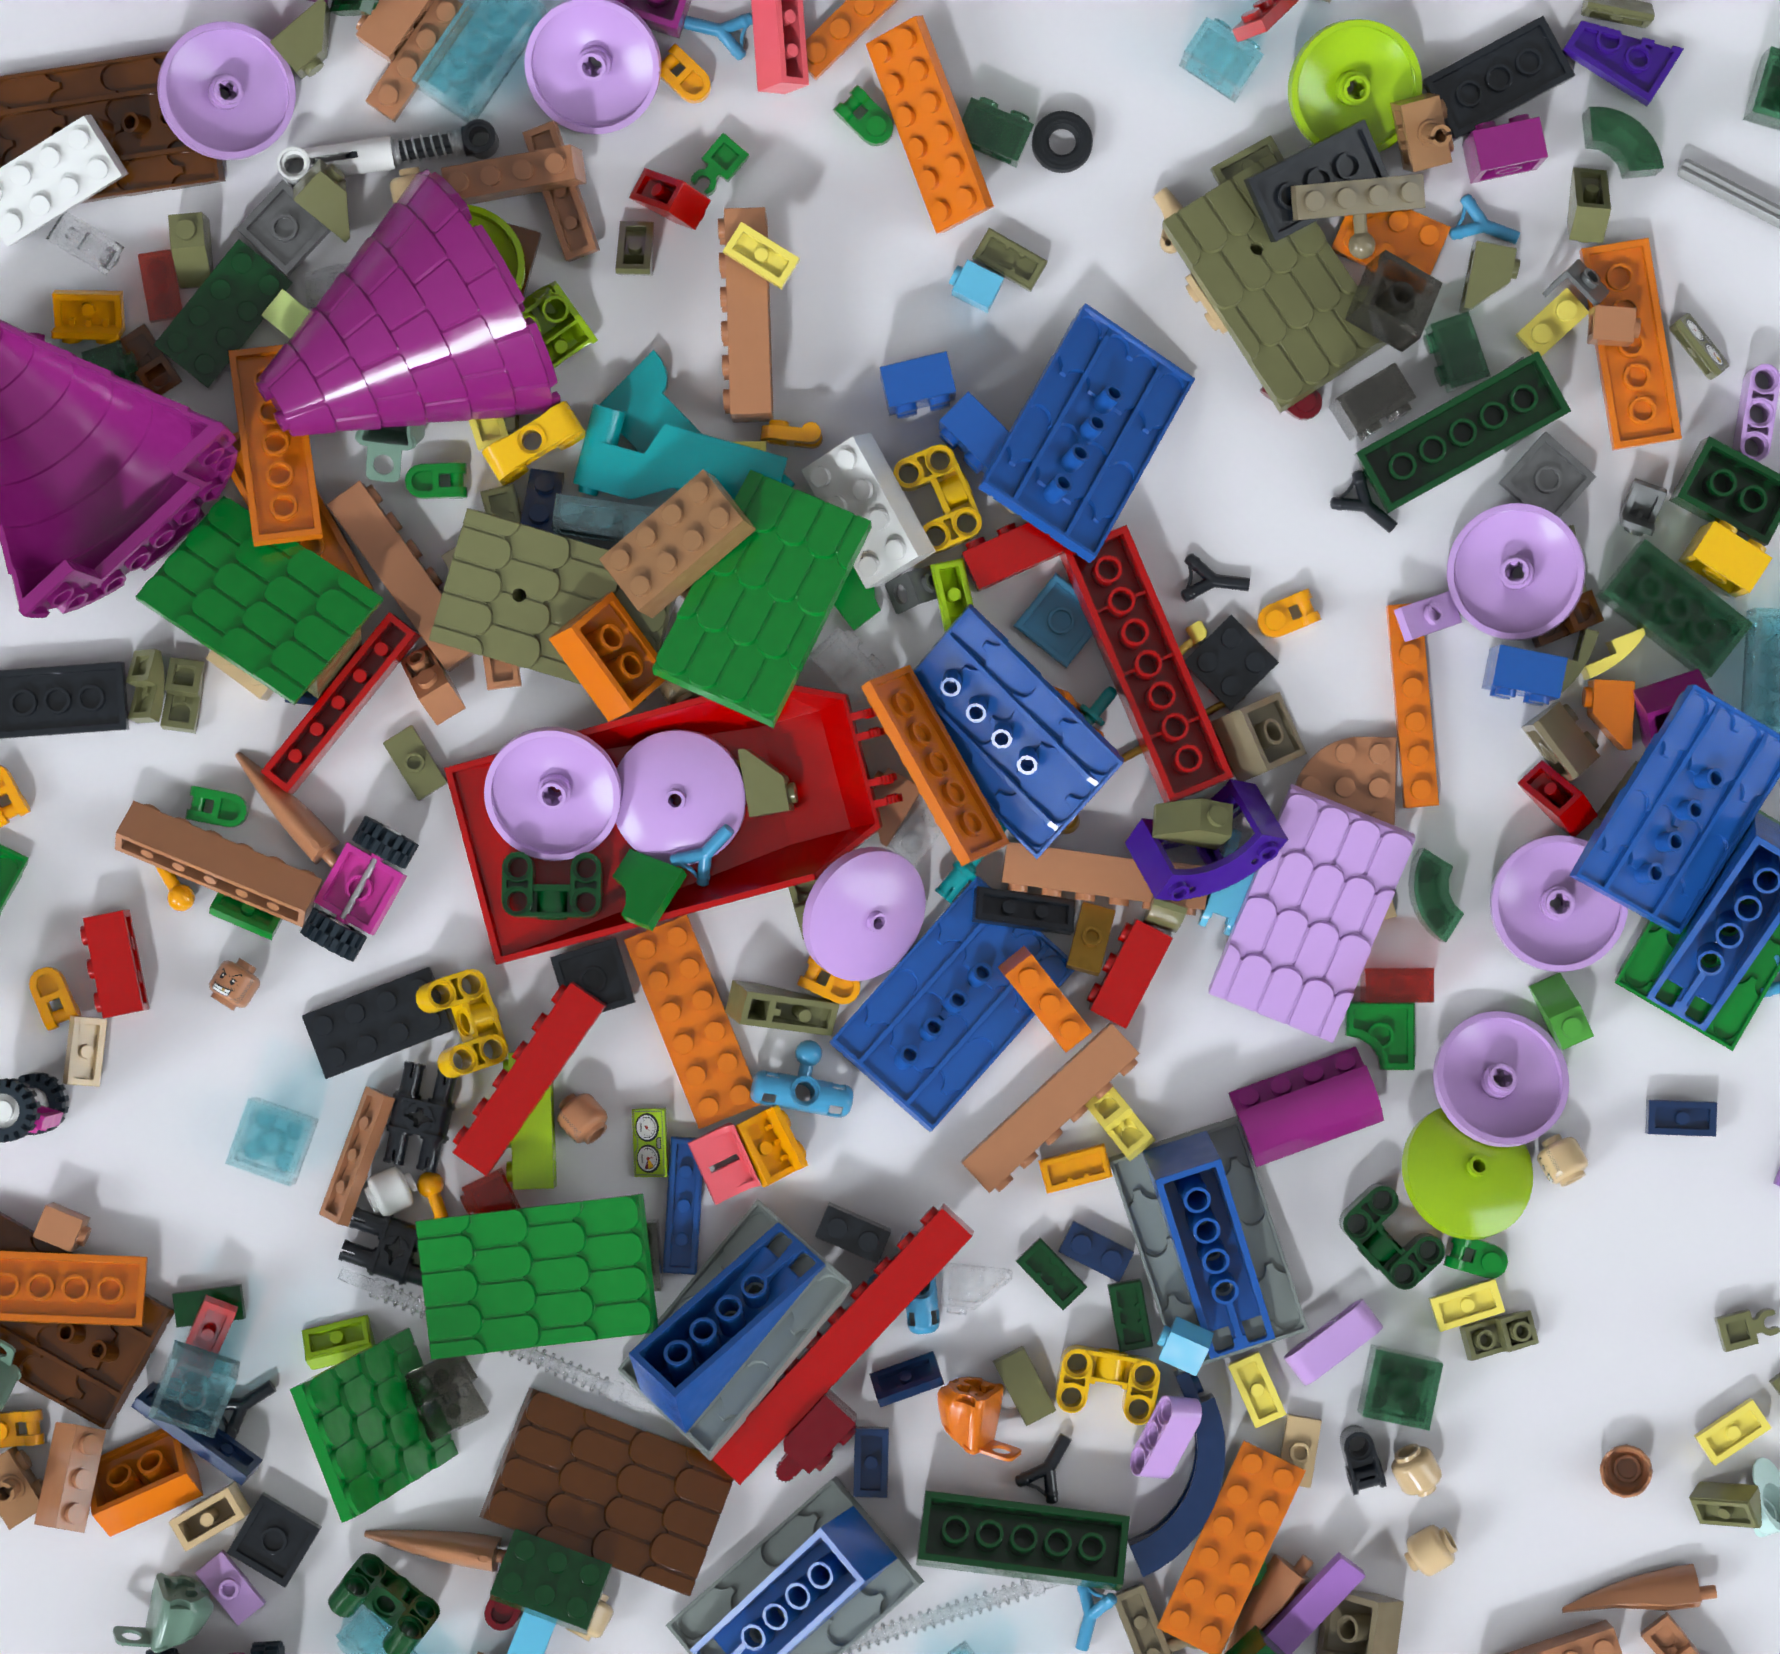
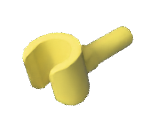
M1197 621L1185 629L1190 639L1179 647L1182 656L1195 644L1206 638L1207 629L1202 621Z

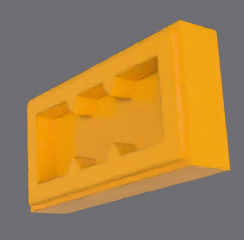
M1104 1143L1038 1160L1047 1194L1113 1177Z

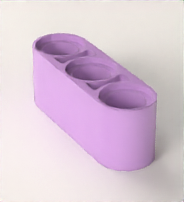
M1761 364L1748 371L1744 376L1732 449L1757 462L1764 459L1769 454L1780 389V373L1778 369L1770 364ZM1757 373L1764 374L1767 377L1769 384L1767 389H1761L1756 385L1755 376ZM1752 406L1762 410L1763 420L1761 423L1754 422L1751 419L1750 409ZM1746 440H1752L1757 444L1758 453L1756 457L1746 453L1744 449Z
M1359 1299L1291 1349L1284 1356V1359L1304 1386L1309 1385L1374 1337L1383 1328V1325L1365 1301Z
M1169 1395L1161 1397L1131 1453L1130 1467L1135 1476L1161 1479L1170 1478L1200 1424L1202 1407L1198 1399Z

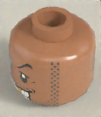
M241 958L236 963L229 960L223 961L209 982V988L213 992L210 997L233 1011L236 1007L245 1008L260 987V980L253 975L256 968Z
M572 1093L559 1104L561 1111L557 1116V1122L573 1142L590 1144L601 1137L606 1131L607 1113L592 1095L583 1093L576 1096Z

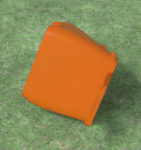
M979 1377L957 1378L939 1389L937 1401L941 1423L945 1431L967 1453L972 1455L981 1453L1010 1462L1021 1455L1022 1450L995 1440L1003 1400V1384L990 1383ZM996 1448L1004 1449V1450L1009 1451L1010 1453H1008V1454L997 1453V1452L993 1451L992 1449H996Z

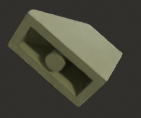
M324 0L316 1L270 41L301 80L305 76L312 77L318 73L324 66L323 61L327 58L331 12H329L330 8Z
M319 159L293 187V200L346 243L350 239L345 175L336 165L332 163L327 165Z
M1573 167L1567 216L1569 240H1577L1582 243H1603L1611 212L1607 170Z
M202 212L168 215L170 247L180 289L199 288L213 271L209 218Z
M1476 241L1473 244L1459 313L1466 314L1505 288L1511 282V279L1517 278L1520 267V259L1515 258L1517 248Z
M739 749L738 754L749 817H759L795 810L794 803L798 802L795 782L790 783L789 776L751 749Z
M1204 798L1158 803L1154 806L1152 838L1217 850L1232 837L1233 804Z

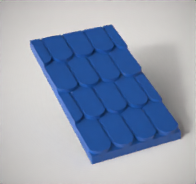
M1085 303L1070 323L1055 353L1051 356L1025 406L1021 409L1007 437L1000 445L978 489L992 496L993 499L1017 515H1021V518L1045 534H1049L1051 538L1072 552H1076L1079 557L1088 563H1091L1098 555L1195 378Z
M969 604L913 671L995 817L1038 859L1121 767L1124 758L1119 755L1118 750L1085 720L1086 718L1042 677L1041 673L1008 642L1009 640Z
M1695 684L1687 685L1685 691L1678 696L1659 732L1654 734L1627 784L1619 791L1600 827L1594 830L1569 876L1651 922L1662 926V928L1671 933L1681 934L1780 778V734Z
M978 876L963 890L829 1041L837 1051L841 1052L846 1059L864 1075L868 1076L873 1083L929 1132L934 1130L1035 1016V1013L999 970L998 966L1025 946L1058 988L1075 971L1066 968L1068 956L1040 931L972 922L974 889L977 886L991 888Z

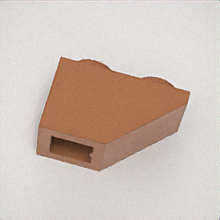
M428 645L413 651L409 656L400 661L418 700L436 725L466 709L455 685Z

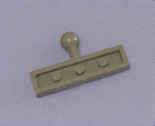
M1423 174L1291 186L1293 221L1353 215L1354 235L1349 240L1348 248L1350 253L1358 259L1370 257L1376 247L1373 236L1368 233L1367 214L1426 208Z
M1143 1583L1115 1593L1117 1597L1115 1607L1134 1654H1171L1188 1646L1192 1649H1198L1176 1637L1168 1640L1165 1639L1162 1630L1157 1628L1159 1622Z

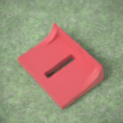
M726 1123L687 1143L715 1205L743 1191L761 1186L734 1124ZM735 1154L737 1155V1160L713 1172L710 1171L709 1167Z

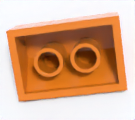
M613 592L608 593L569 620L549 638V641L608 722L632 711L665 681V679L653 675L652 667L656 661V651Z
M161 1428L101 1455L90 1507L92 1516L109 1537L203 1496L199 1470L189 1448Z

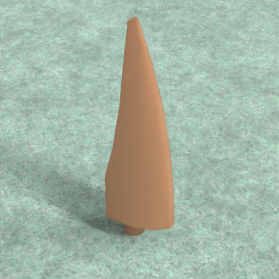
M241 752L236 753L235 757L247 777L292 839L314 864L317 865L323 859L332 869L339 857L333 849L341 842L293 794L286 793L262 774V768Z
M365 1531L364 1534L366 1538L418 1556L491 1572L497 1571L498 1563H502L507 1551L501 1549L502 1537L471 1532Z
M1303 1554L1296 1565L1293 1566L1279 1555H1273L1270 1562L1266 1565L1267 1572L1260 1584L1253 1587L1242 1608L1225 1653L1255 1625L1263 1632L1305 1588L1310 1581V1578L1305 1574L1314 1563L1310 1558Z
M1694 1564L1679 1565L1640 1574L1608 1585L1562 1608V1613L1611 1608L1660 1611L1699 1607L1702 1600L1717 1598V1591L1715 1585L1699 1586Z

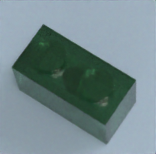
M971 97L962 122L972 148L1017 168L1032 134L1034 124L1030 123V118L1021 112L1011 110L1009 114L998 109L999 105L991 99L980 97L977 100Z
M1469 311L1432 323L1425 329L1426 335H1423L1425 348L1429 355L1434 354L1437 367H1434L1435 377L1440 387L1445 386L1447 393L1484 381L1491 376Z

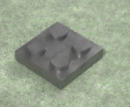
M284 180L237 227V230L287 277L331 232V230L293 200V188Z
M1544 432L1503 477L1499 484L1520 503L1541 507L1560 518L1596 476L1550 434Z

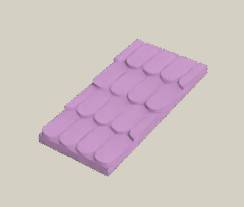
M1291 784L1277 817V821L1289 840L1279 850L1278 855L1273 860L1268 861L1255 871L1208 991L1213 996L1225 999L1228 1002L1255 1011L1281 1023H1286L1291 1027L1333 1043L1354 996V990L1369 958L1371 947L1393 899L1396 886L1411 854L1416 838L1414 833Z

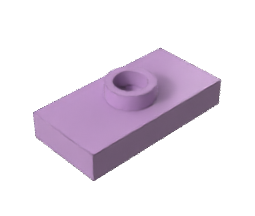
M1450 591L1394 610L1405 642L1462 623Z
M224 1549L195 1572L237 1626L266 1603Z

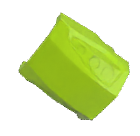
M556 281L537 289L523 301L525 311L522 315L524 319L530 317L536 322L554 368L582 348L598 341Z

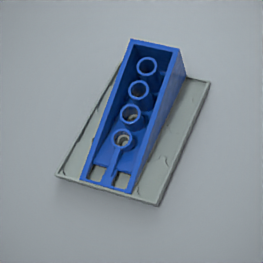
M1237 1116L1153 1143L1131 1161L1123 1153L1108 1158L1163 1327L1166 1325L1171 1328L1177 1316L1214 1333L1209 1351L1202 1365L1309 1331Z
M757 1199L658 1319L659 1327L652 1333H647L640 1343L629 1352V1356L618 1368V1372L711 1461L746 1421L749 1413L772 1389L780 1375L817 1335L818 1329L846 1299L847 1294L852 1289L851 1282Z
M834 1477L668 1622L666 1626L689 1654H843L925 1581L913 1570L909 1562L890 1542L872 1518L868 1516L867 1512L851 1493L845 1489L846 1487L841 1481Z

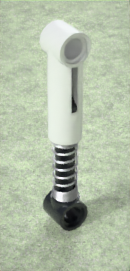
M475 119L468 122L465 126H461L460 129L451 130V133L447 131V134L441 135L438 132L436 136H432L429 133V137H422L420 134L419 138L413 139L411 136L409 140H404L402 137L400 141L398 138L392 139L391 135L302 149L299 147H288L279 154L277 168L283 178L289 184L295 186L319 159L327 165L330 163L336 165L345 176L397 169V164L402 165L406 160L410 163L414 159L421 162L423 158L431 160L433 156L440 159L441 155H445L448 158L453 153L455 156L464 154L466 157L474 156L478 159H487L496 153L499 147V138L494 127L488 121ZM476 133H488V142L483 146L473 145L472 139ZM293 160H303L304 167L300 173H289L288 167Z

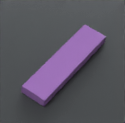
M1338 1552L1263 1630V1633L1285 1654H1292L1366 1577L1364 1571Z

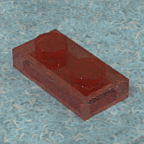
M171 249L138 254L150 323L173 320L182 310V304Z

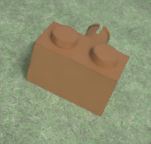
M1425 93L1390 103L1403 170L1418 172L1452 162L1451 152L1454 151L1452 135L1449 133L1451 130L1445 125L1444 119H1447V108L1444 100L1440 99V95Z
M12 1447L0 1455V1516L9 1530L36 1514L43 1480L41 1478L37 1479L30 1469L32 1462L24 1450L19 1451L17 1447Z

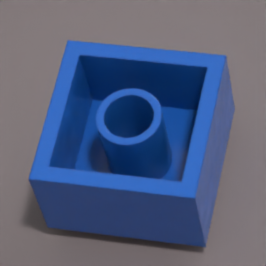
M947 351L880 367V379L889 416L897 414L898 419L908 418L917 415V410L930 406L931 411L941 410L950 407V402L955 400L956 388Z
M969 391L939 420V438L951 450L957 447L964 454V463L975 474H978L980 471L984 474L986 473L1000 445L1009 433Z
M1502 644L1489 649L1482 689L1490 690L1489 696L1510 700V697L1515 698L1517 695L1524 697L1523 703L1535 706L1549 705L1550 701L1560 699L1568 658Z

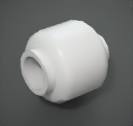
M392 1166L370 1176L368 1187L364 1188V1191L374 1213L380 1211L383 1216L388 1217L412 1206V1193L417 1191V1187L410 1172L403 1174L398 1167Z

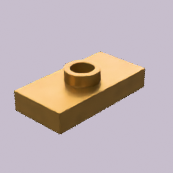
M1087 902L1082 903L1066 968L1099 976L1116 910Z

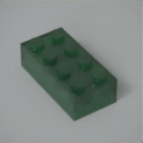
M1646 539L1635 545L1596 595V597L1637 629L1644 628L1645 635L1690 671L1699 669L1704 679L1711 678L1753 625V623Z

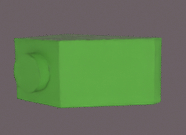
M1561 973L1528 986L1547 1030L1559 1049H1567L1594 1037L1580 1003Z

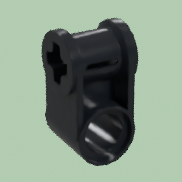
M1357 1425L1345 1428L1340 1436V1446L1346 1465L1347 1479L1353 1496L1358 1495L1359 1490L1378 1485L1381 1488L1387 1487L1382 1465L1369 1433L1363 1427ZM1356 1436L1364 1437L1365 1444L1362 1449L1358 1451L1349 1449V1443L1352 1438Z

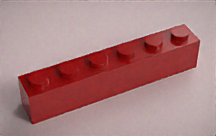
M389 612L261 770V773L286 793L294 794L421 635L395 614Z
M571 982L568 987L564 984L559 987L551 999L555 1003L553 1009L548 1015L544 1012L541 1013L531 1028L536 1033L530 1042L527 1043L523 1040L512 1055V1058L516 1060L509 1072L504 1068L492 1084L496 1090L489 1100L485 1097L481 1099L472 1112L477 1117L470 1128L464 1125L452 1141L457 1145L452 1153L485 1176L490 1174L607 1006L575 982Z

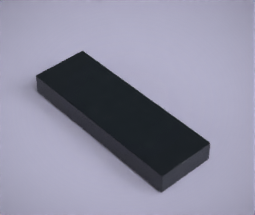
M977 886L974 889L972 922L1071 935L1074 932L1076 900Z

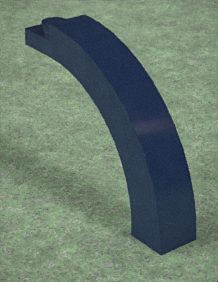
M1177 1370L1173 1372L1184 1397L1198 1399L1202 1407L1201 1421L1194 1433L1195 1451L1192 1470L1183 1493L1172 1509L1157 1524L1128 1540L1130 1549L1143 1577L1168 1564L1189 1546L1208 1520L1222 1485L1226 1447L1221 1414L1212 1393L1199 1397L1198 1394L1204 1392L1198 1376L1190 1375L1185 1371L1179 1373Z

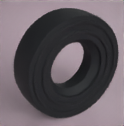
M1056 111L1046 115L1038 122L1032 135V150L1035 158L1044 168L1056 173H1068L1080 168L1089 158L1093 146L1092 132L1086 121L1079 115L1069 111ZM1059 129L1070 131L1076 141L1074 149L1065 155L1055 153L1049 145L1051 134Z

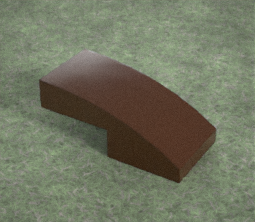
M144 323L118 340L116 344L134 368L135 374L144 387L156 394L163 395L183 381L166 354L153 345L156 339Z
M1592 589L1581 594L1574 610L1559 626L1548 633L1532 638L1535 648L1604 621Z

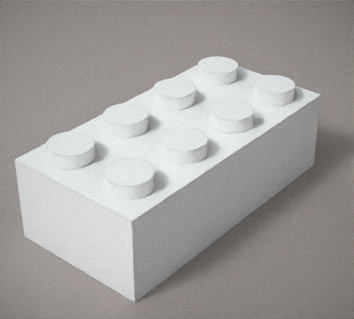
M91 114L82 116L0 168V237L7 247L20 242L129 174Z
M871 433L852 436L801 470L816 498L871 521L872 528L853 565L866 589L889 582L936 552Z

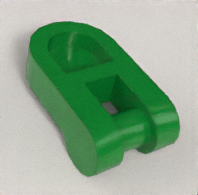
M856 85L849 92L851 96L844 103L840 102L833 111L864 142L871 146L884 145L892 137V120L862 88ZM861 105L867 113L859 120L854 116L853 112Z
M433 463L415 465L406 474V488L410 494L420 499L467 498V487H464V475L467 474V464ZM440 475H450V487H441Z
M191 785L190 796L193 797L191 808L186 810L185 819L224 827H237L242 825L247 819L249 807L241 796ZM206 799L214 800L212 813L204 812Z
M1451 1238L1450 1242L1453 1243L1450 1256L1446 1255L1443 1265L1490 1279L1500 1277L1505 1272L1508 1259L1506 1253L1500 1247L1478 1239ZM1466 1247L1474 1249L1471 1262L1463 1260Z

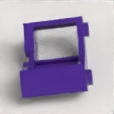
M1229 779L1226 785L1209 799L1233 804L1232 837L1217 850L1152 838L1153 819L1142 818L1125 841V845L1155 899L1181 901L1215 893L1248 877L1278 855L1279 850L1289 839L1256 784Z

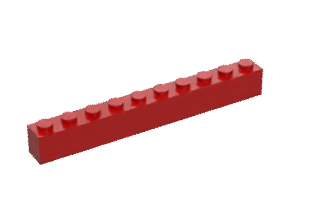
M943 1203L938 1210L932 1206L919 1220L923 1226L915 1234L909 1231L898 1242L896 1246L900 1251L892 1259L885 1256L873 1270L877 1275L872 1281L867 1284L863 1280L850 1294L854 1300L845 1309L840 1305L826 1320L831 1325L822 1334L817 1331V1335L806 1346L807 1350L799 1359L795 1358L783 1372L784 1375L749 1413L746 1421L712 1458L739 1485L971 1239L974 1230L947 1205Z

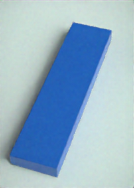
M671 1136L663 1273L696 1275L703 1177L687 1144L696 1139L695 1137Z

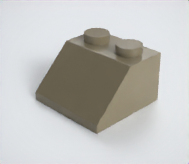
M1280 692L1211 721L1216 736L1229 761L1230 768L1238 781L1244 782L1307 754Z
M1559 701L1550 705L1521 728L1550 767L1568 781L1576 779L1600 757L1596 751L1599 745L1588 731L1583 733L1575 723L1579 719L1573 709L1568 704L1562 705Z
M1352 1590L1320 1624L1316 1654H1397L1404 1601L1378 1593Z

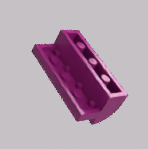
M1356 1046L1228 1093L1256 1167L1384 1121L1376 1088Z

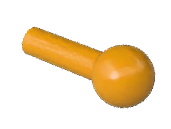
M155 866L169 890L167 900L171 908L176 911L190 909L195 901L193 890L189 886L181 884L175 874Z
M424 1172L417 1180L418 1192L428 1198L435 1218L449 1217L441 1196L444 1188L443 1178L438 1173Z

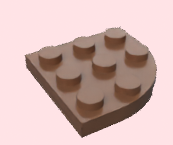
M1351 737L1333 742L1318 751L1304 765L1295 785L1395 826L1396 737Z

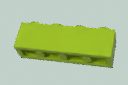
M514 1052L508 1053L509 1059L503 1061V1068L508 1072L516 1062L512 1058ZM554 1082L508 1146V1148H512V1161L506 1163L507 1182H513V1190L554 1189L557 1186Z

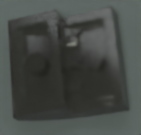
M466 1356L437 1359L405 1375L408 1390L411 1392L418 1410V1418L424 1425L431 1443L485 1417L489 1413L488 1408L473 1385V1382L478 1377Z

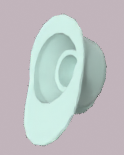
M1762 1457L1755 1461L1752 1472L1754 1485L1759 1487L1761 1499L1762 1526L1760 1529L1753 1528L1758 1537H1766L1780 1532V1472L1769 1459Z

